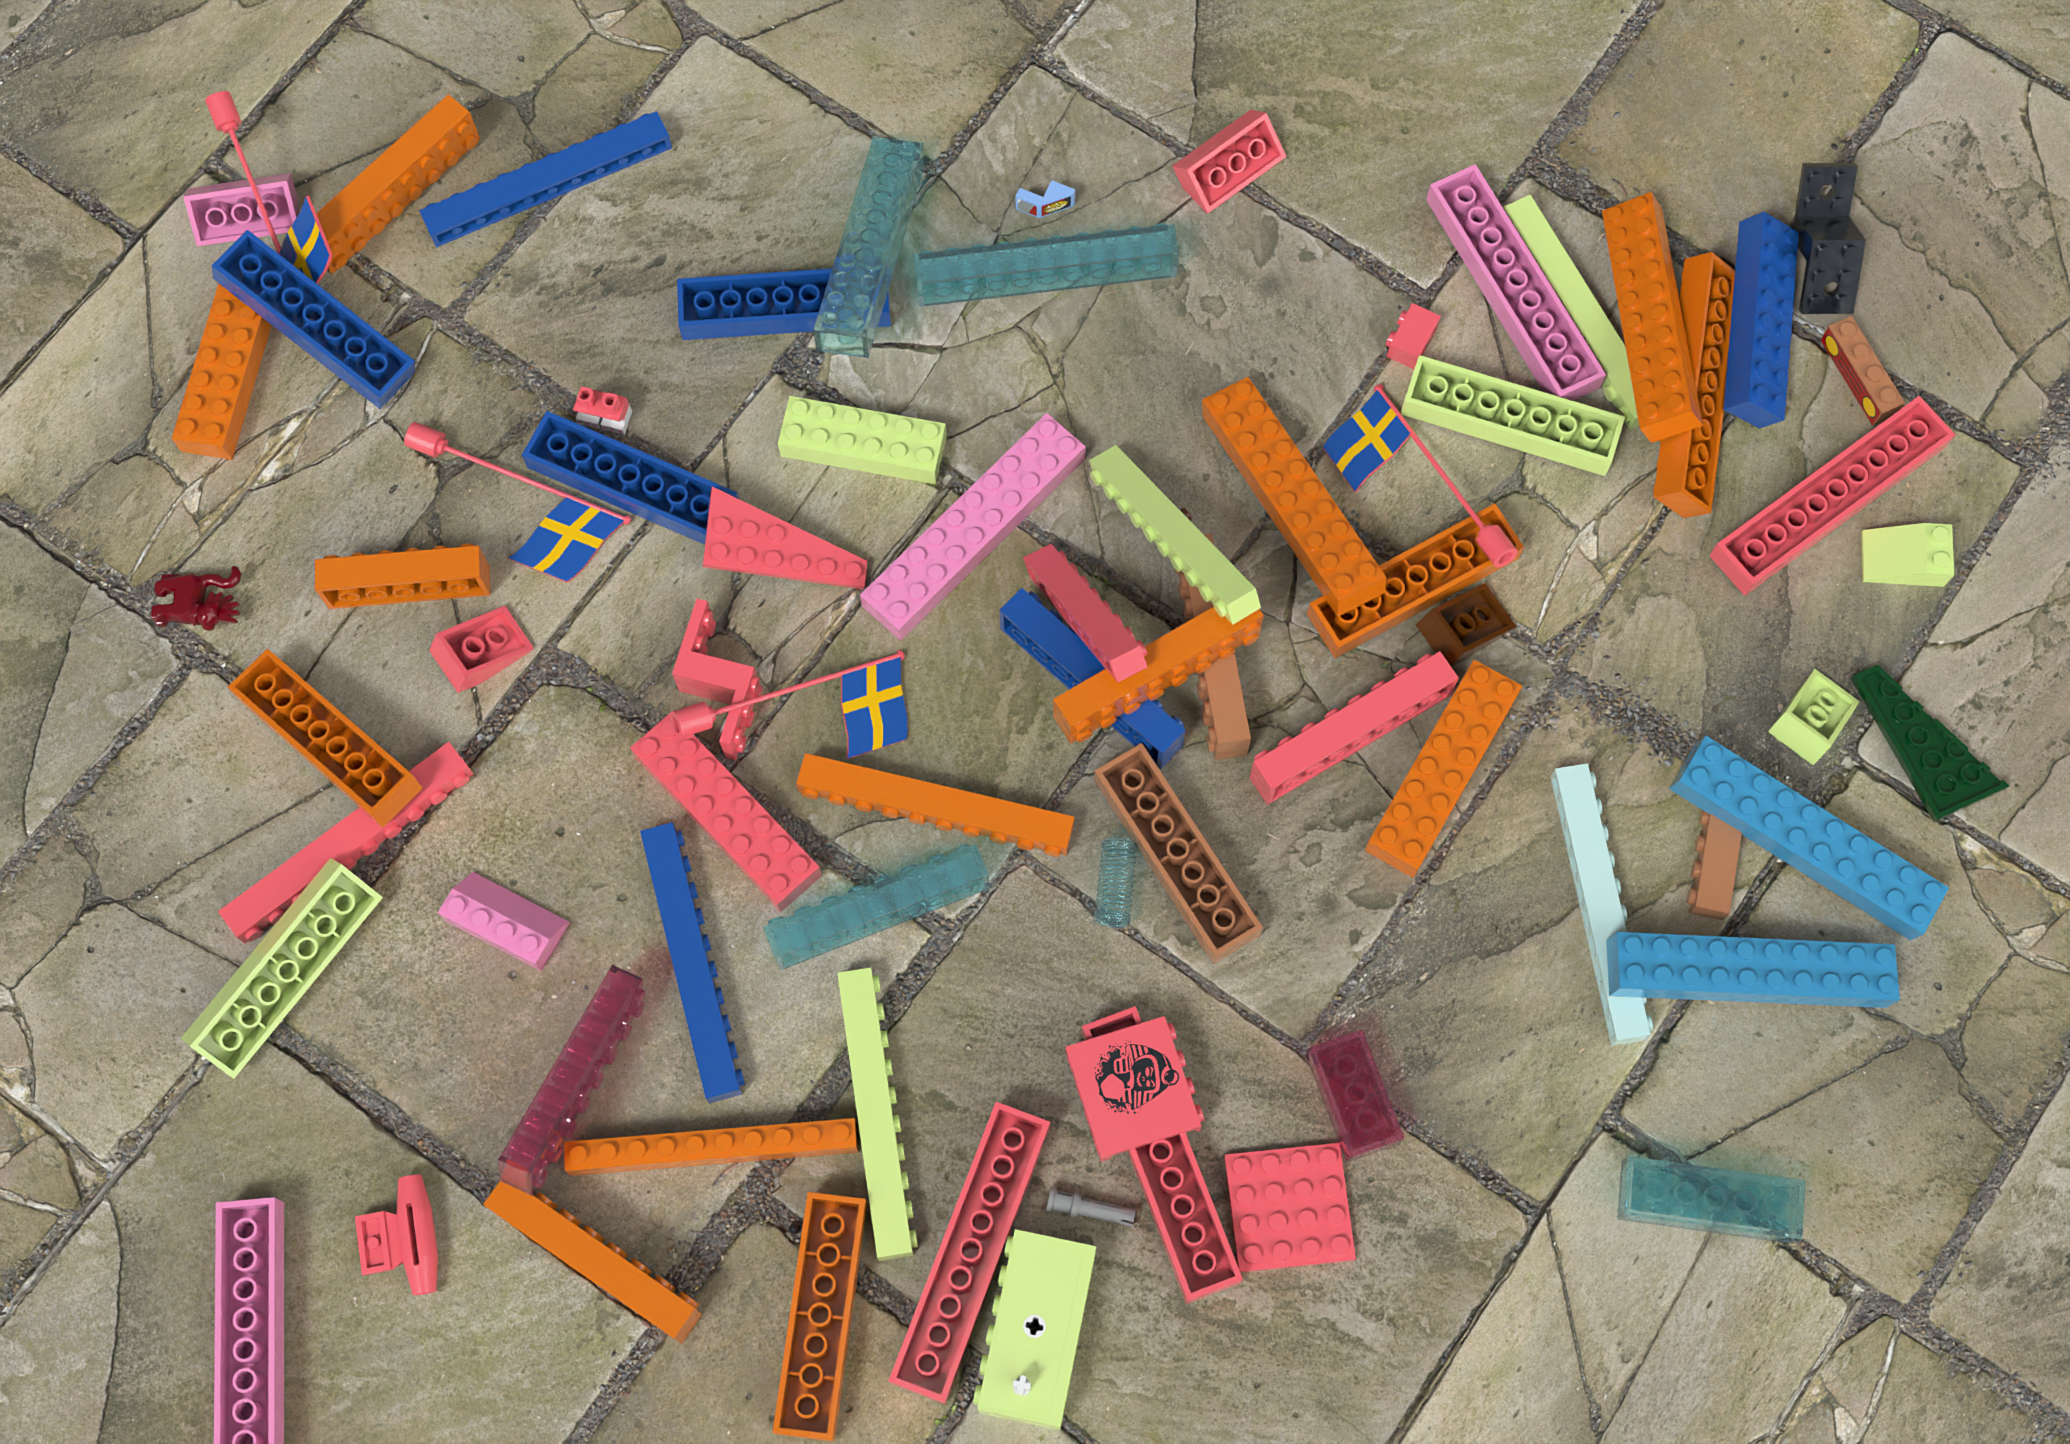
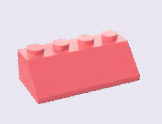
M1249 110L1176 162L1172 167L1182 188L1205 213H1209L1287 156L1267 113Z

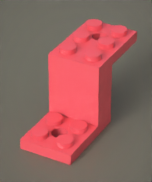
M697 598L672 672L679 692L730 705L761 696L763 688L760 686V678L757 677L754 667L707 655L708 646H706L708 637H712L715 632L716 621L713 619V612L710 610L708 602ZM754 704L728 712L719 740L724 755L728 759L737 760L738 753H743L747 738L744 735L746 728H750L753 724L755 712L752 709Z

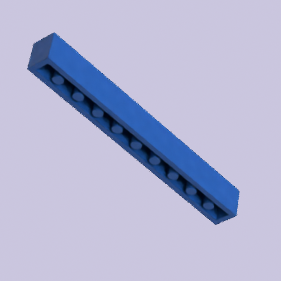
M658 112L647 113L627 124H620L615 129L596 134L584 142L574 143L560 152L550 153L545 158L536 162L524 164L517 170L500 174L497 178L488 182L479 183L462 193H455L438 203H431L419 211L437 248L672 149L670 137Z
M673 822L642 830L640 833L705 1098L711 1104L743 1095L741 1086L745 1085L741 1068L736 1070L734 1059L739 1058L734 1041L729 1042L727 1034L728 1031H732L728 1014H722L720 1006L725 1004L721 987L716 988L714 978L718 977L717 968L714 960L709 962L707 951L712 950L708 934H702L700 926L705 924L701 907L696 909L694 899L698 898V892L695 882H689L687 874L692 871L688 855L683 856L681 846H685L682 830H676Z

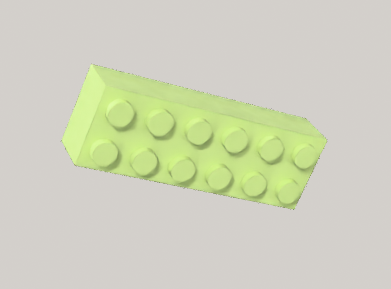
M789 396L778 447L781 457L936 485L947 432L945 423Z

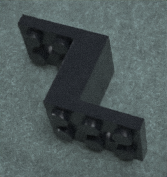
M1802 163L1793 229L1799 232L1798 249L1806 260L1799 305L1801 314H1854L1866 239L1850 218L1858 168L1855 163ZM1824 185H1833V189L1829 194L1820 195V189ZM1828 283H1837L1834 291L1830 293L1823 292L1824 287Z

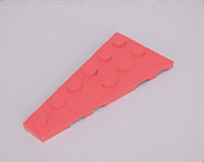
M711 488L702 567L864 589L867 560L719 489Z

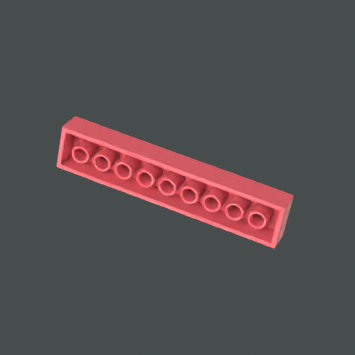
M1918 396L1718 542L1709 556L1741 593L1746 596L1945 449L1956 434Z
M1136 1006L1083 1025L1082 1035L1084 1040H1089L1140 1024L1142 1021ZM1186 1133L1127 1151L1185 1303L1189 1304L1241 1284L1243 1278Z
M995 1102L888 1380L890 1384L946 1405L1003 1255L1007 1237L1010 1236L1049 1133V1121Z

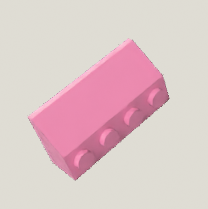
M286 173L253 178L275 234L287 233L299 215L298 198L292 174ZM248 179L188 188L183 196L197 247L236 241L246 230H249L256 237L270 235Z
M475 872L469 874L452 888L438 911V914L446 922L539 971H542L570 924L569 921Z

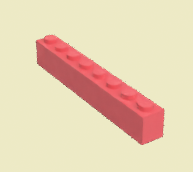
M1049 544L1023 557L1030 579L1117 683L1147 668L1144 658L1147 655V651L1141 640H1135L1128 626L1124 628L1117 613L1112 614L1109 604L1106 600L1101 601L1094 587L1090 589L1085 576H1079L1077 568L1073 563H1068L1062 550L1058 552L1052 544Z

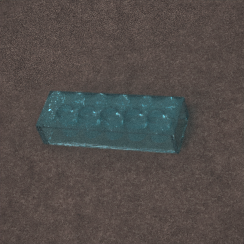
M1628 1156L1621 1161L1617 1219L1794 1244L1802 1240L1805 1180Z

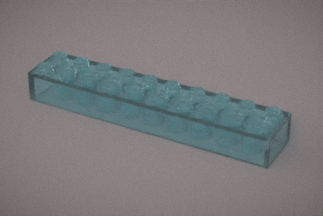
M880 137L872 138L813 329L816 351L869 358L924 170L923 143Z
M1160 223L1153 227L1145 228L1135 226L1119 231L1109 229L1101 233L1089 234L1084 232L1068 237L1053 236L1042 240L1027 239L1024 242L1016 243L1001 242L998 245L990 246L975 245L972 248L965 249L949 248L946 251L939 252L923 251L919 254H913L919 307L1176 277L1179 251L1174 224Z

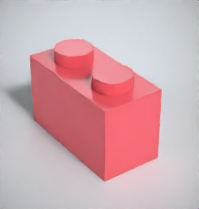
M1412 303L1408 312L1402 311L1397 325L1400 326L1397 332L1392 331L1387 339L1386 346L1389 347L1387 357L1415 369L1419 355L1423 356L1437 330L1441 316Z

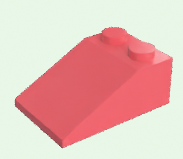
M502 606L436 633L429 651L457 693H460L483 683L533 651L534 647L507 607Z

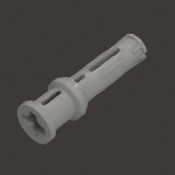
M1051 1186L1046 1212L1054 1210L1068 1213L1072 1218L1082 1215L1129 1227L1133 1226L1136 1212L1135 1208L1082 1197V1194L1077 1191L1074 1194L1056 1190L1055 1186Z

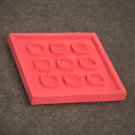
M1340 1143L1224 1155L1237 1264L1240 1273L1356 1260Z

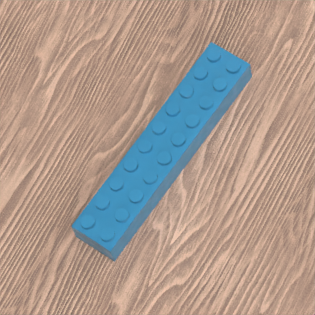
M1704 736L1694 745L1669 788L1709 815L1712 814L1739 830L1743 836L1910 941L1924 935L1949 889L1943 883L1708 736Z
M1616 932L1606 940L1609 996L1887 1008L1900 1001L1895 944Z

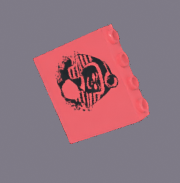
M1165 1016L1065 1047L1068 1063L1100 1162L1112 1159L1113 1155L1192 1130L1198 1132L1201 1129L1200 1122L1204 1121V1116L1200 1105H1194L1191 1096L1195 1094L1194 1086L1190 1077L1185 1078L1182 1067L1186 1066L1185 1059L1181 1050L1176 1051L1173 1040L1177 1039L1172 1022L1167 1024Z

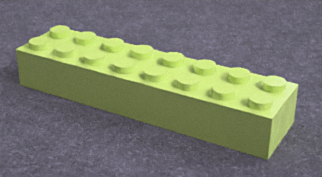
M1421 355L1418 357L1401 410V415L1602 476H1606L1611 466L1625 420V416Z
M330 858L181 1039L234 1079L383 897L342 864Z

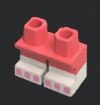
M580 387L573 411L578 412L576 416L578 424L599 429L601 426L603 430L624 435L632 414V409L626 397L592 390L587 387Z

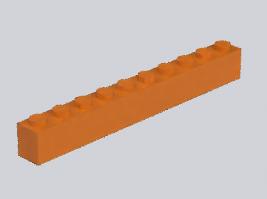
M807 753L804 755L796 782L798 792H801L802 796L809 799L822 797L828 799V802L843 806L844 803L855 805L856 809L864 812H871V809L877 810L889 818L902 816L909 818L910 822L924 825L925 822L936 824L935 827L940 830L951 831L952 829L963 831L962 833L969 837L977 838L979 835L990 837L989 840L995 843L1005 844L1006 841L1016 843V846L1021 849L1033 850V848L1044 850L1045 854L1059 857L1060 854L1067 856L1074 828V816Z
M855 1118L567 1141L564 1142L565 1172L570 1176L859 1153L857 1123Z

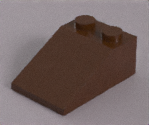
M1486 583L1433 608L1416 624L1434 652L1438 653L1440 651L1451 667L1471 657L1517 627Z

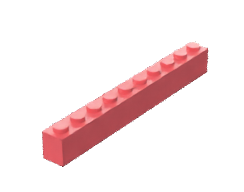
M447 742L409 770L423 789L383 828L362 809L358 808L220 909L218 913L235 936L244 944L248 941L256 940L262 935L265 928L278 922L330 858L339 862L348 870L352 869L356 861L361 857L375 852L381 842L398 835L402 827L408 822H414L421 818L427 808L441 803L454 788L464 786L470 780L473 772L450 742Z

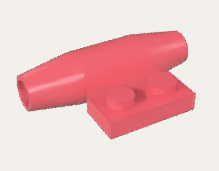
M421 1174L398 1178L396 1214L380 1211L355 1216L362 1275L366 1276L391 1271L403 1263L413 1296L437 1292L438 1250L431 1203Z

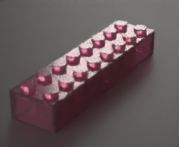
M612 964L499 1157L500 1181L531 1196L537 1187L540 1189L543 1187L549 1174L547 1172L551 1162L556 1163L563 1150L561 1144L565 1137L570 1138L577 1126V1122H575L579 1113L584 1114L591 1101L589 1095L593 1088L597 1090L602 1084L605 1076L603 1071L607 1064L611 1066L618 1054L616 1048L620 1041L625 1042L632 1029L630 1024L633 1018H639L645 1007L643 998L646 992L643 990V978Z

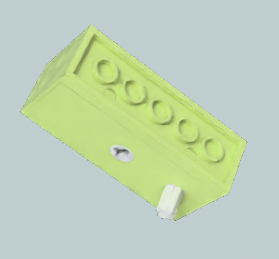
M1015 1229L1014 1236H1008L1004 1253L1005 1257L1009 1258L1007 1266H1001L998 1283L1000 1287H1003L1001 1296L995 1295L992 1313L993 1316H997L995 1325L989 1324L986 1345L990 1346L989 1355L983 1354L979 1372L980 1375L984 1376L982 1386L976 1385L973 1403L978 1406L977 1410L981 1414L1060 1430L1096 1254V1246ZM1034 1323L1039 1324V1329L1042 1331H1037L1036 1335H1031L1029 1328H1032Z

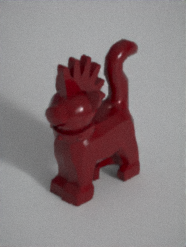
M232 566L229 578L210 573L203 575L193 573L162 575V580L155 582L154 593L158 597L174 594L173 602L171 604L152 606L151 619L159 627H166L169 622H178L188 625L193 624V626L201 625L206 631L214 630L215 625L220 622L237 624L238 621L232 616H238L240 612L232 609L240 604L238 602H231L234 599L232 595L224 597L222 592H219L217 595L214 592H210L205 603L203 601L207 587L210 585L222 589L234 588L241 580L242 574L239 568Z

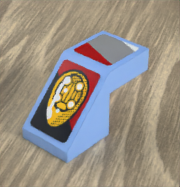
M1051 181L1044 197L1019 188L1015 196L1016 209L1037 218L1059 212L1074 206L1075 189Z

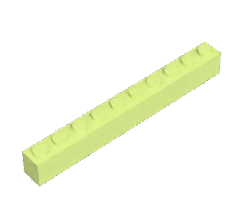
M1528 195L1504 206V211L1606 373L1602 383L1605 397L1608 401H1612L1618 415L1625 416L1624 423L1629 430L1639 426L1626 347L1532 196Z
M1117 445L1089 460L1092 468L1090 476L1095 485H1101L1106 496L1110 500L1114 499L1118 508L1123 514L1127 513L1133 525L1136 528L1141 527L1147 540L1150 543L1154 541L1162 556H1168L1174 568L1178 572L1182 571L1188 583L1192 587L1196 586L1199 589L1203 599L1206 602L1211 601L1217 614L1221 618L1225 616L1233 625L1261 608L1256 588Z
M871 968L839 972L837 974L877 1258L879 1261L914 1256L913 1248L918 1247L916 1230H910L908 1220L914 1218L911 1200L906 1201L904 1190L910 1189L907 1172H901L900 1161L905 1160L903 1143L897 1144L896 1132H901L899 1114L893 1115L892 1104L897 1103L895 1086L889 1087L888 1076L893 1075L891 1058L885 1059L884 1048L889 1047L887 1031H881L880 1020H885L883 1003H877L876 993L881 992L879 975L873 976Z

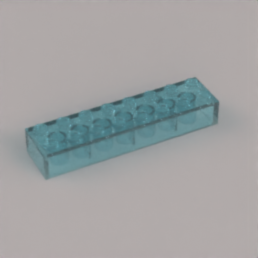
M961 845L955 848L952 854L943 856V854L935 855L927 860L928 863L917 867L916 864L907 866L901 870L900 874L892 877L890 875L881 876L874 881V884L867 887L859 885L848 890V894L837 897V895L827 897L821 901L822 904L813 908L811 906H804L797 909L794 915L787 918L779 916L768 921V925L763 928L780 971L990 889L989 874L977 845Z

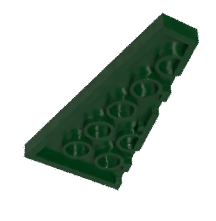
M1879 665L1853 675L1851 680L1933 822L2010 787L2003 779L2000 781L1990 772L1991 768L1988 765L1978 761L1968 751V747L1939 720L1933 719L1923 710L1924 707L1917 700L1914 702L1903 692V687Z

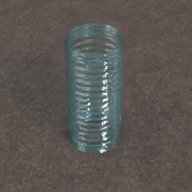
M1105 838L1102 840L1101 846L1102 854L1100 856L1101 864L1098 876L1099 888L1097 889L1098 898H1096L1094 922L1106 927H1127L1130 925L1131 918L1129 912H1131L1130 907L1132 906L1130 904L1132 902L1131 897H1133L1131 894L1133 890L1131 888L1134 886L1132 883L1134 882L1133 873H1135L1134 864L1136 863L1134 859H1136L1137 843L1126 838ZM1107 854H1114V855H1121V856H1110V855H1107ZM1117 865H1130V866H1133V867L1117 866ZM1106 873H1112V874H1118V875H1107ZM1105 878H1112V879H1119V880H1108V879H1105ZM1105 883H1113V884H1120V885H1108V884H1105ZM1105 888L1124 889V890L1127 889V890H1130V891L1108 890V889H1105ZM1105 893L1127 894V895H1130V896L1108 895V894H1105ZM1109 897V898H1115V899H1127V900H1129V901L1112 900V899H1105V898ZM1104 902H1110V903H1116V904H1127L1128 906L1114 905V904H1105ZM1103 907H1110L1116 909H1105Z

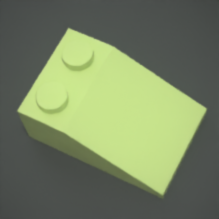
M1920 523L1861 531L1862 582L1944 587L1954 576L1951 524Z
M1814 669L1777 717L1768 732L1795 751L1800 757L1814 765L1832 746L1860 701Z

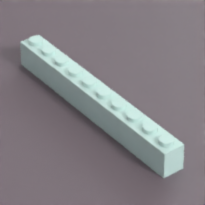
M1588 763L1555 768L1550 778L1611 1046L1645 1041L1653 1030L1652 1019L1649 1014L1646 1015L1644 1008L1646 998L1609 996L1606 940L1616 932H1627L1625 926L1627 912L1625 906L1620 904L1619 894H1621L1619 879L1614 878L1612 869L1615 866L1612 851H1608L1606 841H1608V830L1605 824L1602 825L1600 818L1602 804L1601 800L1596 798L1594 788H1596L1595 774L1590 772Z

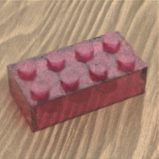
M1363 1030L1308 1048L1305 1055L1346 1163L1401 1144L1405 1137Z

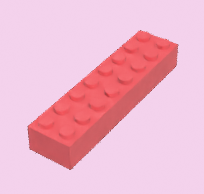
M1439 651L1433 656L1431 653L1424 655L1417 661V665L1411 669L1408 667L1402 668L1394 675L1395 678L1386 683L1383 680L1371 688L1372 692L1365 696L1359 694L1353 697L1347 703L1348 706L1341 710L1338 708L1331 710L1324 716L1325 719L1318 724L1311 722L1302 728V733L1293 738L1290 735L1282 739L1274 750L1269 752L1266 749L1254 757L1255 761H1253L1249 778L1266 804L1272 803L1450 697L1459 677L1443 654Z
M670 713L630 747L635 759L780 913L822 876L820 867L694 734L682 738L676 736L671 724Z

